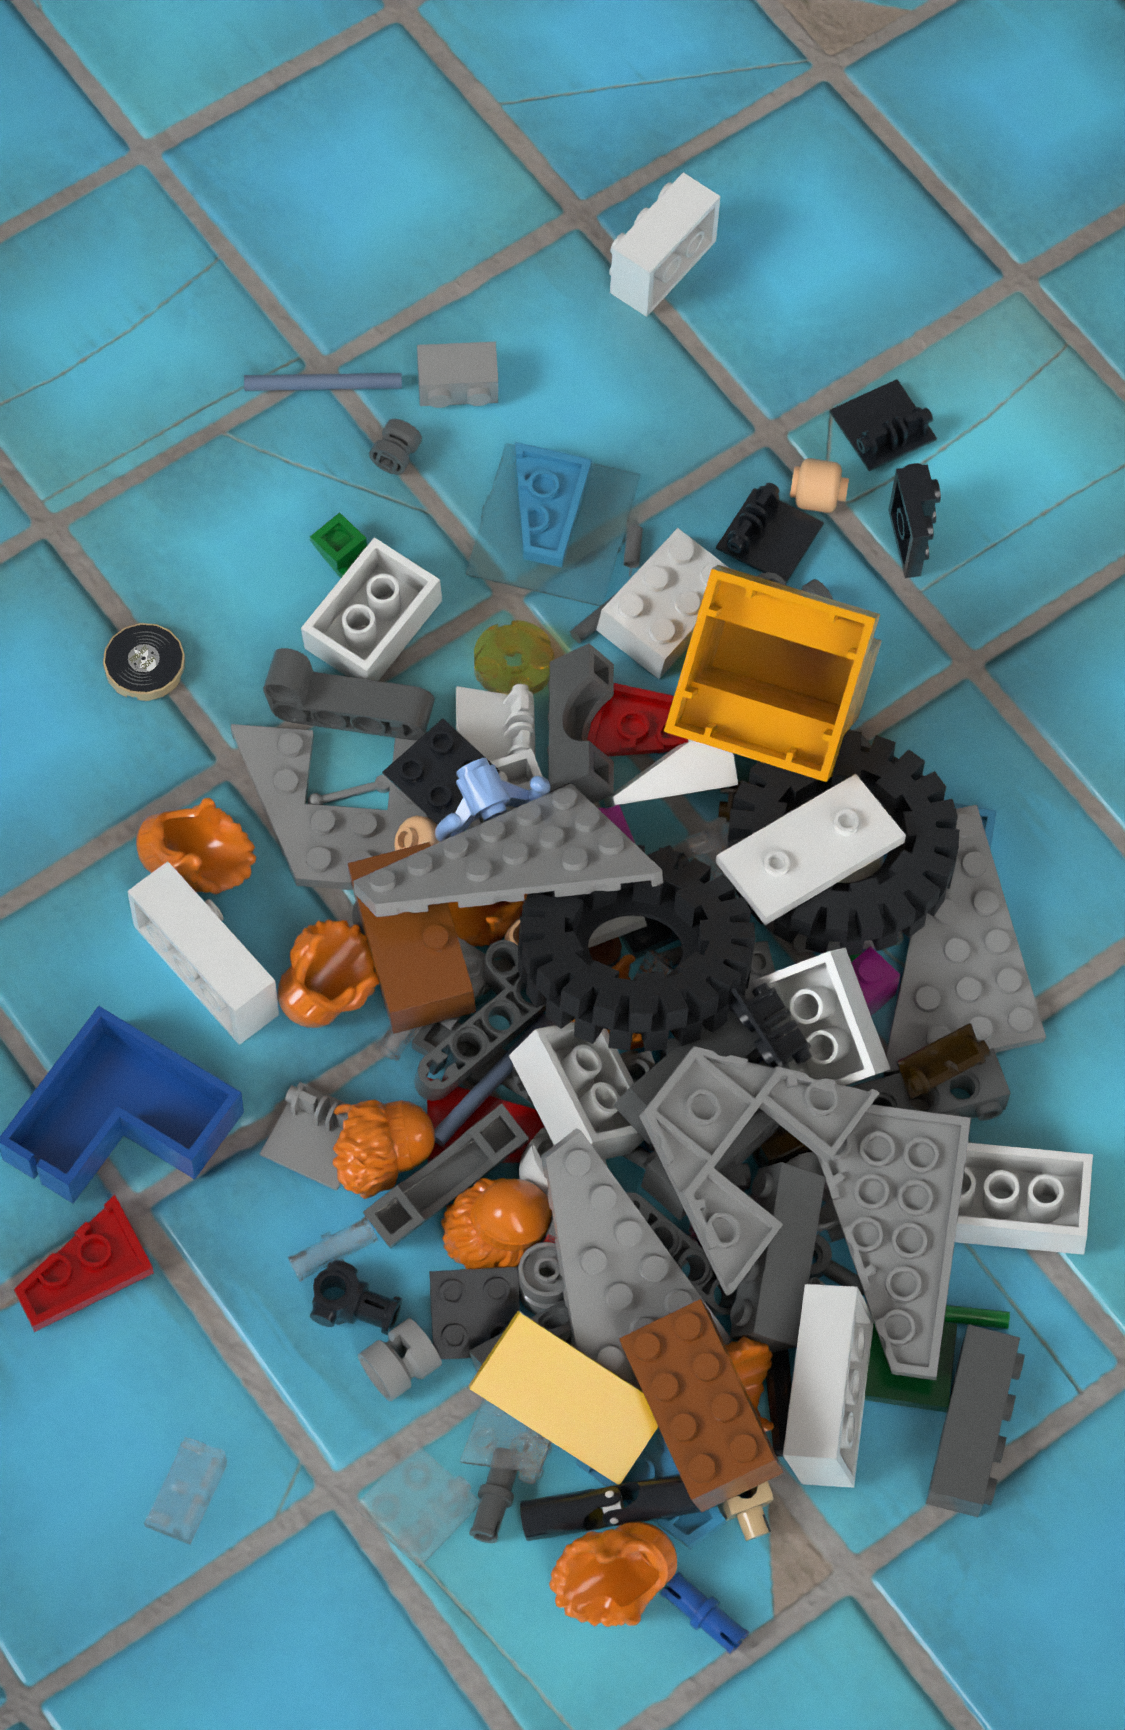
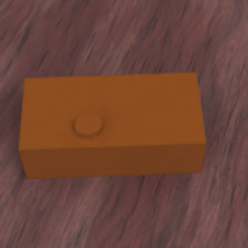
M430 842L347 863L351 886L375 971L379 979L393 1034L476 1012L473 987L448 903L428 905L427 912H402L398 915L376 917L355 895L354 880L431 846Z

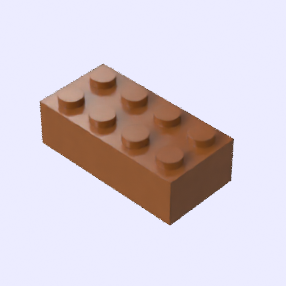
M701 1299L619 1338L687 1492L701 1513L784 1473L711 1313Z

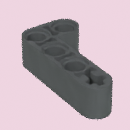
M288 648L277 649L274 652L263 687L272 713L284 721L407 740H419L426 733L435 702L433 694L416 686L314 672L307 656Z
M501 940L493 943L488 948L481 967L482 977L497 996L420 1061L414 1085L418 1094L424 1099L436 1101L446 1097L546 1011V1005L536 1008L533 1003L525 1001L521 996L520 991L527 989V982L521 983L518 971V945L514 942ZM495 958L507 959L513 969L508 972L499 971L493 966L492 960ZM495 1015L503 1016L509 1022L510 1028L506 1030L495 1029L491 1026L489 1018ZM461 1042L472 1043L477 1048L478 1054L474 1057L463 1056L459 1053L457 1044ZM447 1061L450 1066L446 1069L442 1081L438 1078L430 1081L427 1078L429 1072L433 1075L437 1074L444 1068Z
M627 1192L626 1194L681 1270L684 1259L688 1261L690 1273L687 1278L715 1316L730 1315L732 1306L736 1302L738 1286L730 1295L725 1294L704 1249L642 1196ZM716 1286H718L722 1294L719 1305L714 1299Z

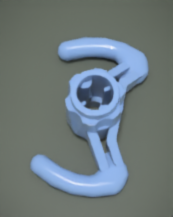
M487 758L470 762L456 772L459 778L456 784L463 799L456 812L447 815L437 825L435 837L440 842L464 832L478 818L482 817L485 822L506 813V807L508 806L517 808L550 792V783L545 777L535 776L530 781L531 789L526 790L501 780L495 765H490Z

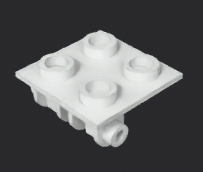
M525 684L514 685L509 694L457 686L456 730L489 761L532 749L535 756L533 693L529 691V687Z

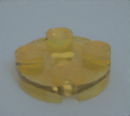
M511 621V625L498 627V624L493 625L481 634L475 644L474 675L477 681L490 692L509 694L514 685L525 684L529 687V691L536 694L550 680V661L554 660L551 641L542 629L526 621ZM516 653L522 655L521 662L523 664L519 666L507 665V660L504 659L506 655L509 657L515 656Z

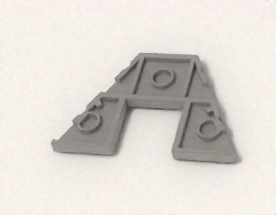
M231 724L232 737L235 739L245 762L249 777L255 785L257 795L276 834L280 849L286 857L296 886L353 890L347 863L395 851V836L400 825L407 818L415 815L428 817L391 781L387 810L306 804L314 740L313 730ZM395 738L393 762L417 740Z
M694 1046L639 1115L725 1294L730 1295L734 1292L783 1224L714 1168L758 1108L827 1162L835 1155L879 1095L877 1090L865 1091L836 1084V1080L828 1078L815 1079L803 1072L779 1066L770 1068L747 1062L748 1059L733 1055L727 1057L720 1056L712 1050Z

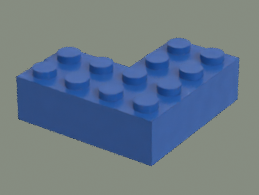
M98 1006L1 1134L2 1160L32 1179H35L39 1174L42 1185L72 1204L75 1203L123 1136L191 1178L196 1179L244 1113L242 1094L237 1089Z

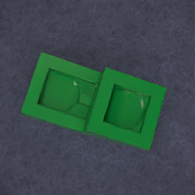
M340 512L310 536L312 544L340 578H342L367 547V538Z

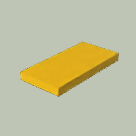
M517 1311L468 1386L476 1394L617 1485L622 1483L658 1428L643 1391L520 1311Z

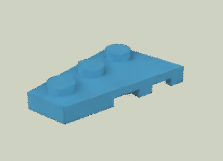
M515 442L523 559L562 568L592 468V459Z
M659 1427L621 1484L679 1474ZM576 1461L577 1466L604 1486L617 1485L582 1461ZM624 1500V1501H626L628 1504H631L632 1502H634V1501H631V1500ZM716 1506L702 1513L652 1520L689 1549L727 1524Z

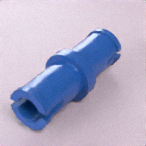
M680 1572L673 1576L667 1583L669 1587H665L660 1594L691 1619L689 1625L695 1630L700 1628L726 1649V1652L730 1655L742 1644L741 1639L744 1640L749 1634L747 1629L742 1628L718 1607L720 1602L713 1596L707 1598L687 1581Z

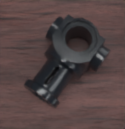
M334 1260L333 1263L329 1262L327 1268L321 1271L314 1279L313 1309L310 1313V1318L326 1327H334L335 1324L340 1325L345 1322L354 1324L358 1319L381 1328V1333L388 1335V1332L393 1329L403 1299L398 1296L391 1299L369 1291V1284L357 1278L358 1270L353 1265L341 1260ZM331 1287L341 1288L345 1292L337 1300H328L322 1295L325 1290Z

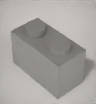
M496 342L417 345L420 406L443 408L448 405L470 404L473 406H484L488 403H498Z

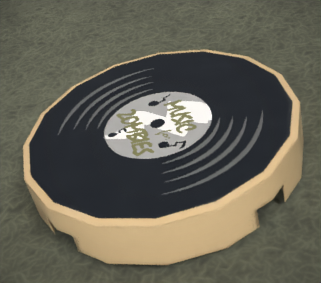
M147 623L125 627L115 634L107 644L103 658V666L108 683L118 694L125 697L127 695L137 697V700L150 701L164 697L175 689L181 680L186 662L180 640L170 630L157 624Z

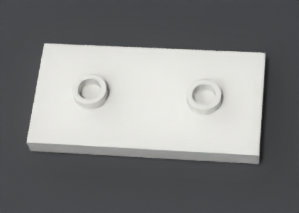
M854 774L716 855V863L764 925H767L905 843L906 835L860 778Z

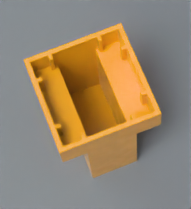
M721 565L713 567L709 575L664 732L827 782L832 776L843 736L860 715L882 640L873 638L880 614Z

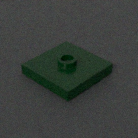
M944 1322L937 1379L930 1380L892 1374L878 1332L873 1323L865 1400L947 1412L957 1324Z

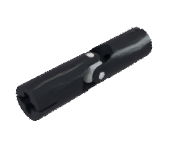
M680 1474L629 1482L600 1489H588L523 1500L520 1503L522 1526L527 1541L587 1532L610 1526H620L631 1522H646L701 1512L692 1502ZM624 1500L634 1501L624 1508Z

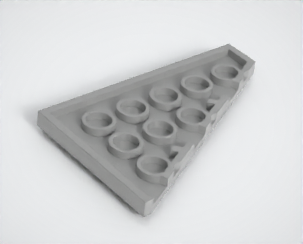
M571 783L354 880L353 883L355 895L376 917L398 915L402 912H427L428 905L458 902V907L464 908L491 905L500 901H525V894L554 891L555 897L590 894L594 891L621 890L620 884L649 880L652 887L663 883L662 869Z
M977 805L956 809L958 815L956 829H960L959 849L950 889L947 888L945 901L935 916L927 913L925 926L910 937L886 1052L890 1070L883 1072L884 1077L900 1073L896 1061L969 1023L972 1024L977 1041L984 1040L989 1049L994 1048L995 1053L1042 1043L1046 1038Z
M871 1105L829 1161L825 1162L818 1155L817 1158L822 1173L826 1177L825 1181L891 1373L936 1380L971 1118Z
M576 1128L541 1155L544 1177L547 1179L549 1189L547 1193L549 1208L552 1210L557 1238L555 1239L560 1275L563 1277L564 1282L563 1295L565 1306L568 1307L572 1336H570L572 1346L642 1391L619 1338L701 1299L711 1313L724 1344L727 1345L732 1341L581 1130Z

